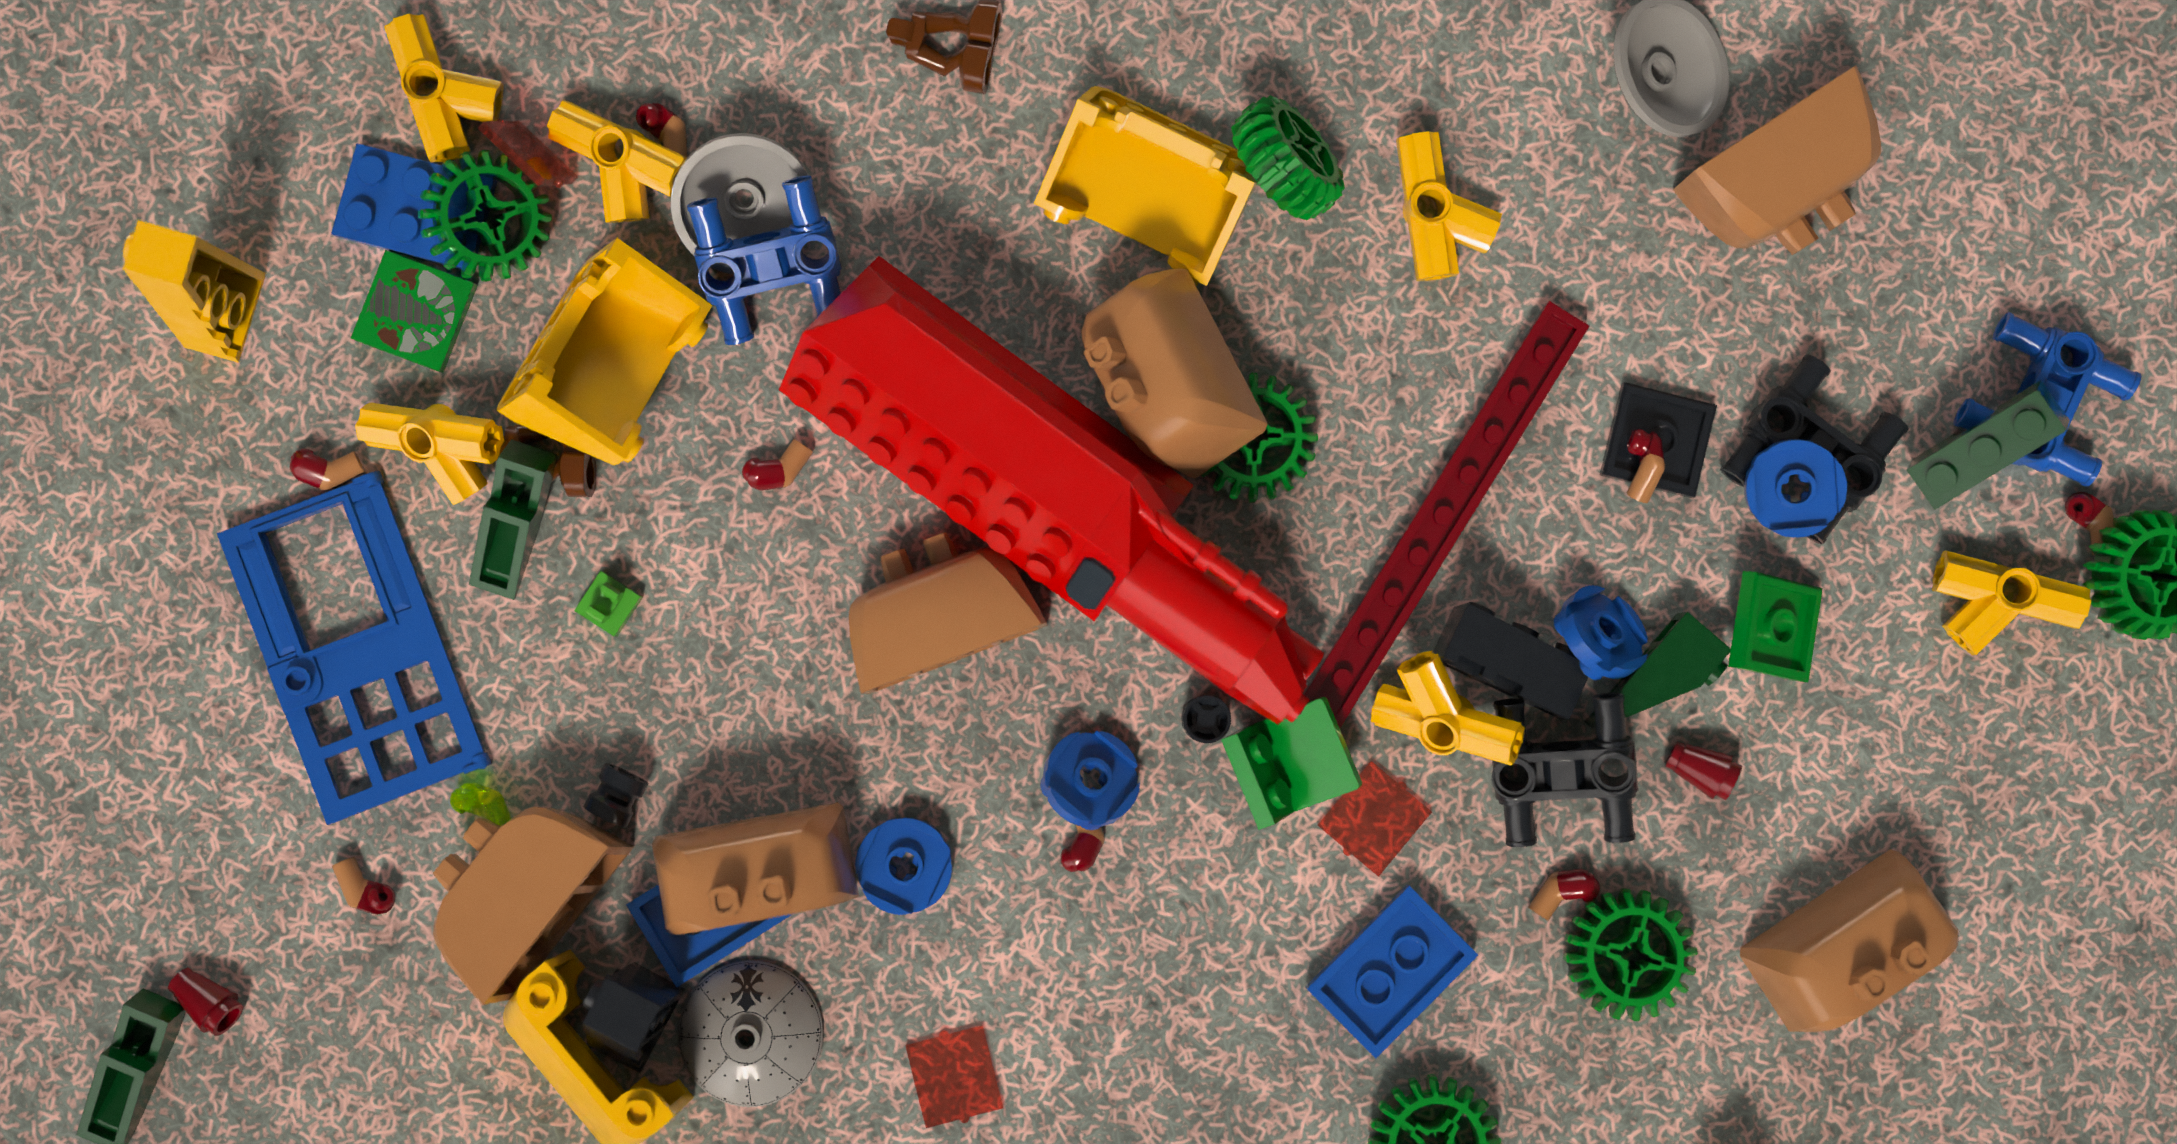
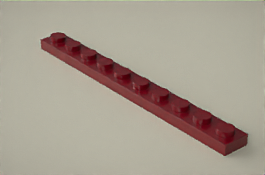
M1551 301L1544 305L1303 693L1309 698L1308 702L1321 697L1327 698L1339 728L1342 727L1590 327Z

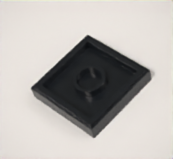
M1623 382L1617 400L1600 476L1631 483L1640 466V456L1631 454L1628 451V440L1636 429H1642L1649 434L1653 431L1662 440L1665 470L1655 489L1688 498H1695L1717 405Z

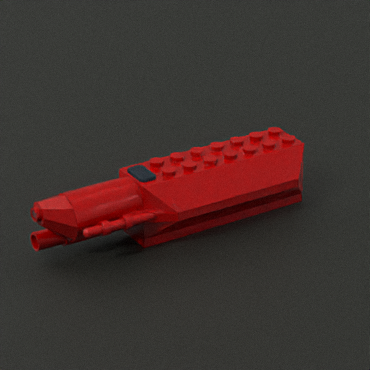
M880 256L803 331L779 388V391L789 397L796 406L804 408L827 425L833 433L845 438L868 455L874 463L883 466L906 483L912 491L924 496L947 513L953 521L969 529L984 540L994 551L1003 554L1026 571L1032 579L1044 584L1094 622L1104 608L1108 606L1222 691L1276 724L1282 722L1284 718L1293 723L1303 712L1304 707L1309 701V698L1303 694L1307 687L1306 680L1318 666L1325 653L1288 626L1285 617L1288 612L1287 603L1260 583L1263 579L1251 569L1246 573L1219 552L1222 548L1211 540L1205 543L1176 521L1173 515L1194 487L1193 484L1172 469L1149 458L1138 448L1134 441Z

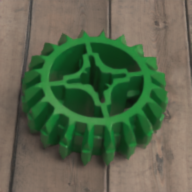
M1271 95L1267 98L1262 97L1256 103L1252 102L1242 111V115L1235 120V124L1231 127L1233 145L1238 149V158L1246 165V172L1250 173L1255 179L1256 186H1260L1266 192L1267 198L1273 199L1279 209L1287 210L1291 216L1299 217L1306 221L1310 218H1315L1320 213L1324 214L1334 206L1335 201L1342 196V191L1345 189L1343 171L1337 166L1338 159L1331 153L1330 145L1320 136V131H1317L1311 125L1309 118H1304L1298 108L1290 107L1287 101Z
M489 150L479 152L477 165L470 152H464L459 155L461 169L450 159L443 162V170L448 179L438 173H432L428 178L431 184L439 189L438 193L432 190H423L420 194V198L424 201L433 203V209L419 210L418 218L432 219L434 226L421 230V236L429 238L437 235L440 240L439 243L430 248V253L436 256L448 250L450 254L444 262V267L450 270L456 267L460 261H463L461 276L466 279L473 276L477 266L479 267V276L483 282L492 280L494 267L501 279L511 277L510 263L518 271H525L528 268V264L522 253L532 258H539L542 252L532 243V240L544 242L548 241L550 236L546 231L537 228L538 223L552 221L551 214L538 213L537 205L549 202L548 195L542 194L534 197L531 191L539 186L541 183L540 179L533 177L524 182L521 177L526 172L527 166L522 162L509 171L510 156L505 153L498 156L493 166ZM480 176L492 178L504 184L514 194L516 200L506 202L497 200L492 196L488 185L483 186ZM465 180L468 191L465 192L467 197L466 209L461 215L448 219V207L451 196L455 189ZM480 203L484 210L506 209L505 213L496 215L495 220L489 221L493 225L491 228H489L486 222L478 223V221L468 224L464 222L465 219L475 217L476 212L482 211L478 207ZM521 213L522 222L518 237L505 251L502 243L506 240L504 235L505 223L510 217ZM462 230L474 232L479 236L482 245L488 246L491 256H484L470 251L458 241L454 233Z
M1250 373L1247 382L1261 412L1260 401L1272 405L1285 417L1291 431H1283V428H1275L1267 424L1266 430L1263 433L1265 438L1268 439L1260 441L1254 453V461L1252 460V449H1249L1246 445L1238 449L1244 458L1245 475L1232 470L1223 461L1200 475L1201 478H1206L1213 471L1219 475L1212 486V489L1216 492L1222 489L1226 481L1233 484L1229 492V498L1232 500L1238 498L1241 487L1248 488L1247 498L1249 503L1257 501L1258 488L1262 487L1269 501L1276 498L1274 483L1276 482L1284 491H1291L1294 486L1287 474L1290 472L1295 477L1303 479L1307 471L1297 463L1298 459L1312 462L1316 456L1311 450L1302 448L1303 444H1313L1318 441V434L1303 432L1304 427H1308L1316 421L1315 416L1308 414L1299 418L1297 414L1298 411L1305 407L1307 400L1302 397L1291 404L1287 400L1294 389L1291 384H1287L1281 394L1274 392L1273 389L1277 378L1272 375L1267 379L1265 388H1259L1257 373ZM1280 445L1291 446L1290 454L1280 468L1260 476L1262 454L1265 450L1280 447Z
M2136 510L2130 512L2129 516L2113 518V527L2099 530L2103 543H2094L2088 546L2095 554L2094 561L2082 564L2085 568L2092 571V578L2082 585L2087 587V589L2094 590V594L2091 597V605L2095 608H2100L2097 619L2102 620L2104 623H2111V630H2115L2119 634L2130 635L2134 639L2146 640L2151 638L2161 640L2169 638L2171 633L2177 634V515H2172V513H2168L2165 510H2152V512L2149 510ZM2141 571H2148V573L2157 574L2158 578L2155 579L2152 578V576L2142 575Z
M1628 888L1620 889L1618 894L1619 904H1617L1615 897L1611 893H1602L1603 910L1595 903L1587 902L1584 907L1592 916L1589 922L1579 916H1574L1572 919L1574 925L1583 929L1581 936L1579 937L1572 933L1565 935V941L1578 946V952H1567L1563 955V959L1567 963L1580 965V967L1571 970L1567 974L1568 979L1572 982L1586 980L1577 991L1579 997L1587 999L1595 995L1591 1007L1601 1012L1609 1005L1610 1017L1617 1020L1623 1016L1626 1009L1631 1020L1640 1021L1642 1006H1644L1645 1011L1650 1016L1655 1018L1660 1015L1657 1003L1659 1000L1670 1008L1676 1006L1675 998L1670 992L1673 988L1682 993L1689 991L1687 984L1679 981L1682 972L1687 975H1695L1696 968L1684 963L1685 957H1693L1698 953L1696 947L1682 944L1683 941L1693 935V931L1689 927L1676 928L1684 917L1681 911L1673 910L1666 914L1669 901L1659 897L1651 904V892L1646 890H1640L1634 901V896ZM1632 915L1630 923H1625L1624 930L1620 936L1612 940L1599 939L1602 931L1614 920ZM1647 919H1650L1661 931L1666 944V956L1657 954L1650 948L1648 943L1650 931L1645 929ZM1630 943H1633L1635 950L1640 951V954L1651 958V960L1648 961L1638 958L1637 962L1630 960L1631 966H1629L1626 959L1610 951V949L1614 948L1623 951L1624 947L1631 949ZM1594 953L1602 954L1612 961V978L1616 980L1613 991L1600 979L1595 967ZM1648 970L1662 971L1652 985L1639 992L1630 993L1631 986L1637 985V981L1642 973Z
M1434 1074L1427 1075V1090L1421 1089L1416 1078H1409L1408 1086L1412 1094L1405 1097L1404 1093L1397 1086L1393 1087L1391 1093L1398 1101L1397 1105L1393 1108L1383 1100L1378 1103V1108L1388 1116L1387 1120L1372 1118L1370 1120V1126L1374 1130L1383 1133V1136L1368 1138V1144H1396L1400 1128L1414 1138L1415 1144H1426L1423 1137L1416 1130L1421 1131L1427 1136L1433 1133L1435 1137L1437 1132H1441L1440 1138L1445 1144H1455V1135L1460 1127L1457 1122L1463 1113L1471 1126L1472 1144H1501V1138L1498 1135L1486 1133L1498 1125L1497 1119L1493 1115L1482 1116L1489 1107V1104L1483 1098L1471 1103L1475 1090L1469 1085L1462 1087L1456 1095L1457 1081L1450 1076L1444 1081L1442 1090H1439V1082ZM1431 1104L1449 1106L1445 1112L1441 1111L1435 1119L1428 1122L1409 1116L1412 1112L1423 1106Z

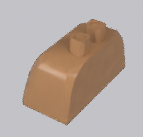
M1857 66L1844 72L1698 167L1678 184L1673 191L1710 232L1727 245L1742 249L1768 241L1776 235L1781 244L1794 255L1819 239L1805 218L1812 211L1816 210L1829 231L1854 216L1856 212L1844 190L1852 186L1876 164L1881 154V139L1877 118Z
M1169 269L1138 278L1086 314L1081 330L1085 348L1084 355L1090 367L1094 368L1105 390V397L1111 409L1115 410L1122 426L1134 443L1149 458L1165 467L1196 479L1265 432L1268 423L1187 269Z
M946 532L923 541L931 565L917 571L913 570L905 548L881 556L883 575L886 582L858 596L851 604L849 611L850 641L861 694L877 692L1048 626L1025 581L1012 562L1003 554L994 551L990 547L959 554Z
M838 802L658 835L652 842L665 928L667 933L673 935L810 911L840 904L859 897L844 807Z
M546 807L524 809L501 827L486 818H477L464 833L463 837L466 842L480 852L473 862L469 865L457 854H449L433 872L436 879L448 891L442 899L434 921L433 936L435 943L448 965L482 1005L510 1000L523 980L542 964L634 847L591 822L560 809Z
M1890 849L1740 948V957L1789 1032H1822L1838 1028L1859 1018L1940 965L1956 950L1959 930L1919 871L1904 855Z

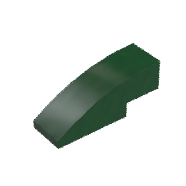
M511 439L498 456L491 496L483 506L469 580L470 586L515 600L538 534L558 454Z
M143 988L123 1004L111 1046L100 1054L76 1133L77 1136L95 1144H129L179 1033L186 1013L179 1003Z

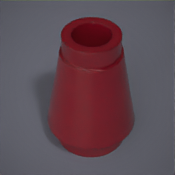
M1676 741L1671 755H1669L1665 767L1673 770L1674 773L1709 798L1713 799L1717 796L1724 800H1727L1731 794L1743 766L1732 761L1733 756L1684 744Z
M189 967L178 972L168 985V990L203 1033L211 1032L214 1036L225 1033L236 1023L243 1012V1005L238 1002L237 993L194 972Z

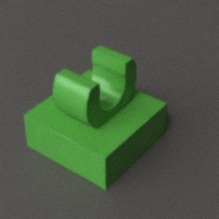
M600 570L574 611L612 636L618 637L643 597Z

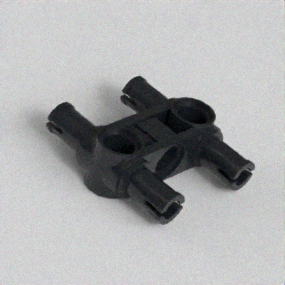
M1806 354L1784 386H1777L1775 389H1772L1763 402L1752 410L1749 421L1743 428V441L1727 463L1721 467L1720 471L1729 480L1744 487L1745 476L1754 456L1764 451L1770 445L1788 439L1811 441L1828 450L1841 464L1844 472H1846L1849 466L1855 468L1861 477L1859 488L1854 490L1847 484V496L1840 512H1837L1834 519L1823 530L1806 536L1810 540L1822 545L1846 512L1852 513L1853 510H1857L1867 496L1872 495L1879 489L1882 475L1886 471V462L1884 460L1909 428L1897 416L1888 412H1882L1878 421L1861 444H1856L1809 409L1808 400L1825 377L1831 373V370L1820 359ZM1770 409H1774L1782 415L1784 419L1782 432H1776L1768 425L1767 414Z
M1614 692L1592 696L1595 710L1596 738L1592 740L1542 743L1527 741L1524 715L1525 701L1523 699L1509 698L1494 701L1493 707L1496 716L1520 722L1525 727L1523 742L1514 764L1523 766L1528 773V777L1519 782L1511 781L1505 777L1502 768L1507 764L1492 760L1493 771L1491 780L1495 789V798L1504 807L1507 846L1527 847L1537 843L1534 828V802L1585 798L1602 800L1605 830L1604 841L1624 843L1635 840L1632 798L1636 796L1638 791L1635 743L1630 736L1626 735L1623 705L1624 694ZM1615 758L1623 761L1628 769L1623 775L1612 777L1605 774L1600 765L1607 759Z

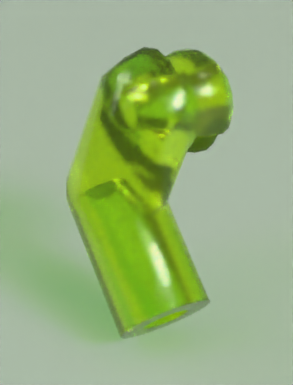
M472 782L462 784L460 788H456L451 793L450 804L460 814L468 812L478 815L500 827L512 819L503 795L496 789Z

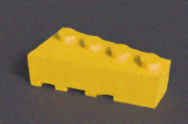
M138 220L135 231L129 234L124 244L123 256L125 263L123 270L185 348L239 363L266 273L197 236Z

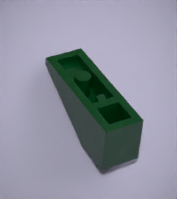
M1689 612L1676 613L1643 652L1642 656L1648 654L1645 663L1627 677L1620 679L1609 693L1624 694L1625 718L1697 689L1704 683L1708 686L1713 684L1727 668L1728 664L1723 660L1730 653L1731 648ZM1595 710L1585 720V723L1591 728H1596Z

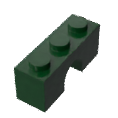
M2042 380L1998 406L1990 416L1957 436L1955 433L1914 458L1908 466L1907 472L1935 510L2067 431L2070 420Z

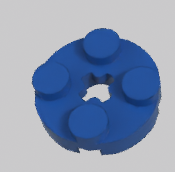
M1788 439L1776 442L1754 456L1745 476L1744 495L1749 510L1761 525L1781 536L1793 538L1806 537L1823 530L1834 519L1837 512H1840L1847 496V480L1843 467L1828 450L1811 441ZM1798 474L1801 482H1808L1809 489L1800 493V501L1791 502L1790 495L1782 493L1781 488L1782 484L1789 483V476Z
M1589 585L1582 587L1563 603L1561 612L1554 617V627L1564 637L1567 645L1578 658L1581 670L1590 679L1600 680L1602 677L1610 679L1625 678L1641 667L1646 661L1648 654L1642 656V646L1648 642L1645 627L1637 613L1621 597L1617 596L1613 600L1609 599L1607 596L1600 594L1605 590V588Z
M1079 731L1064 737L1050 752L1044 764L1040 787L1051 807L1062 818L1086 830L1093 831L1116 822L1133 806L1140 789V782L1137 784L1138 775L1135 770L1138 765L1129 747L1116 736L1103 731L1079 734ZM1081 769L1087 773L1093 769L1097 770L1101 774L1097 781L1102 788H1087L1082 783Z
M913 817L889 819L871 830L860 844L855 861L858 880L866 898L877 908L895 915L920 912L936 903L948 888L953 873L951 848L941 832L930 823ZM908 852L914 856L912 863L918 867L916 875L908 873L904 879H900L895 876L897 867L891 864L894 856L902 858Z

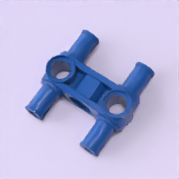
M812 176L795 177L782 183L793 224L777 230L732 240L726 237L717 198H704L687 205L698 241V246L695 247L694 252L698 268V281L705 293L706 300L711 305L716 306L726 345L741 344L753 339L755 336L751 329L743 299L747 295L804 282L810 286L818 317L841 294L837 277L841 274L842 266L836 247V238L830 221L820 214L812 184ZM810 241H819L827 246L828 253L820 259H811L803 253L802 247ZM715 263H725L732 268L734 275L726 281H719L710 275L708 268Z
M2011 312L2004 314L1993 333V340L2000 341L2030 355L2031 364L2017 394L2042 380L2069 418L2068 428L2089 383L2119 397L2123 401L2129 400L2140 384L2141 373L2131 371L2104 358L2103 351L2086 333L2078 331L2068 333L2057 327H2048L2044 330L2014 316ZM2062 346H2065L2072 353L2073 363L2071 367L2067 366L2061 359L2060 352ZM1967 398L1958 409L1953 423L1957 427L1968 430L1990 416L1994 410L1975 402L1974 399ZM2065 431L2032 451L2031 454L2025 455L2012 464L2018 466L2025 465L2038 472H2047L2051 469L2086 487L2090 486L2098 476L2102 467V460L2064 444V436L2067 432Z

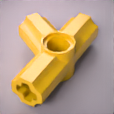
M406 14L393 18L384 28L401 76V86L408 97L428 160L433 163L445 162L449 159H459L461 153L470 151L460 118L495 125L503 100V83L498 80L444 70L424 14ZM427 81L438 82L437 89L428 96L416 94L421 84Z
M562 100L560 105L552 111L547 124L549 130L548 139L592 159L599 166L605 223L650 219L646 185L671 197L676 174L687 158L645 138L638 130L624 128L566 100ZM621 138L624 150L622 156L618 159L615 155V144Z
M1426 131L1399 137L1396 139L1405 201L1402 214L1409 228L1416 281H1431L1459 275L1455 242L1485 254L1495 239L1501 224L1502 214L1455 195L1447 189L1439 132ZM1426 196L1433 199L1438 208L1436 217L1428 218L1419 212L1417 207L1418 197Z
M370 402L360 409V416L355 424L358 440L364 441L367 446L403 451L411 460L419 463L424 462L453 505L465 500L488 484L475 462L486 464L495 462L500 455V449L504 442L502 426L496 425L494 420L456 415L452 409L443 404H432L425 410Z
M1950 551L1942 552L1932 579V591L1968 600L1942 627L1961 648L1971 655H1977L2018 614L2080 629L2082 622L2088 616L2092 601L2090 589L2040 576L2025 568H2010ZM2009 577L2013 578L2019 587V594L2013 602L2008 601L2003 594V584Z
M1432 650L1418 653L1409 660L1402 662L1398 667L1397 672L1406 690L1383 684L1377 691L1371 712V722H1374L1375 726L1419 738L1422 745L1436 755L1445 756L1452 754L1455 750H1460L1511 766L1518 758L1525 729L1522 723L1475 710L1468 699L1457 694L1439 654H1434Z

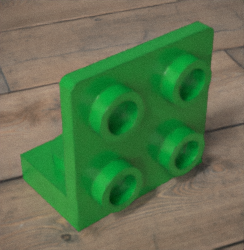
M1325 697L1308 702L1293 723L1284 718L1282 722L1276 724L1266 718L1245 726L1221 739L1259 830L1278 823L1295 811L1357 790L1362 786V780L1330 704Z

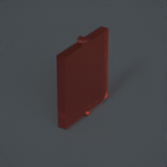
M498 118L496 121H483L479 126L478 130L538 186L554 185L557 188H561L563 185L572 184L578 178L563 161L520 121H504Z
M1370 761L1359 774L1362 786L1357 790L1343 794L1317 826L1344 847V855L1350 856L1352 854L1379 877L1432 811L1405 790L1407 786L1404 782L1397 783Z
M983 1025L953 1033L942 1030L937 1037L905 1045L926 1128L956 1120L967 1123L972 1116L1004 1108Z

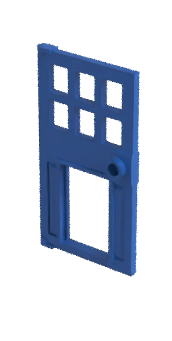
M380 471L370 472L354 478L350 484L217 533L267 665L274 689L287 718L327 825L347 819L459 774H468L478 769H485L488 765L492 764L488 752L484 750L383 486L384 480ZM343 504L387 622L310 650L266 533ZM428 661L442 700L411 712L398 678V673ZM384 679L397 713V718L367 729L353 690ZM339 696L352 735L322 747L308 708ZM448 713L462 751L431 763L417 725ZM403 730L417 769L386 781L372 743L375 740ZM358 747L372 787L341 798L328 764V759Z

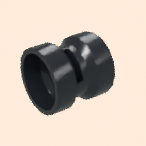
M1211 695L1198 696L1190 700L1184 707L1181 715L1182 727L1185 733L1193 740L1201 743H1214L1222 739L1229 731L1231 725V713L1227 705L1220 698Z
M605 763L599 774L601 783L597 791L589 794L583 807L590 813L610 823L626 828L634 814L632 805L635 799L643 796L649 783L616 765Z

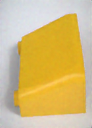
M1093 86L1078 98L1034 204L1044 209L1043 213L1045 216L1061 224H1069L1071 220H1080L1084 216L1169 256L1167 263L1173 269H1187L1195 285L1201 283L1207 286L1256 187V181L1250 173L1246 172V165L1238 158L1237 149L1117 92Z
M616 238L587 260L574 276L497 406V411L519 425L611 465H617L622 461L629 463L639 452L644 442V438L639 436L642 426L637 423L638 418L675 353L687 344L694 347L704 336L708 328V323L704 319L712 305L622 240Z
M570 949L546 960L523 980L505 1006L503 1012L504 1026L510 1036L600 1144H641L676 1116L694 1096L679 1079L671 1084L658 1085L651 1083L644 1076L628 1091L623 1089L565 1019L570 1012L582 1003V1000L577 995L576 984L579 975L586 968Z

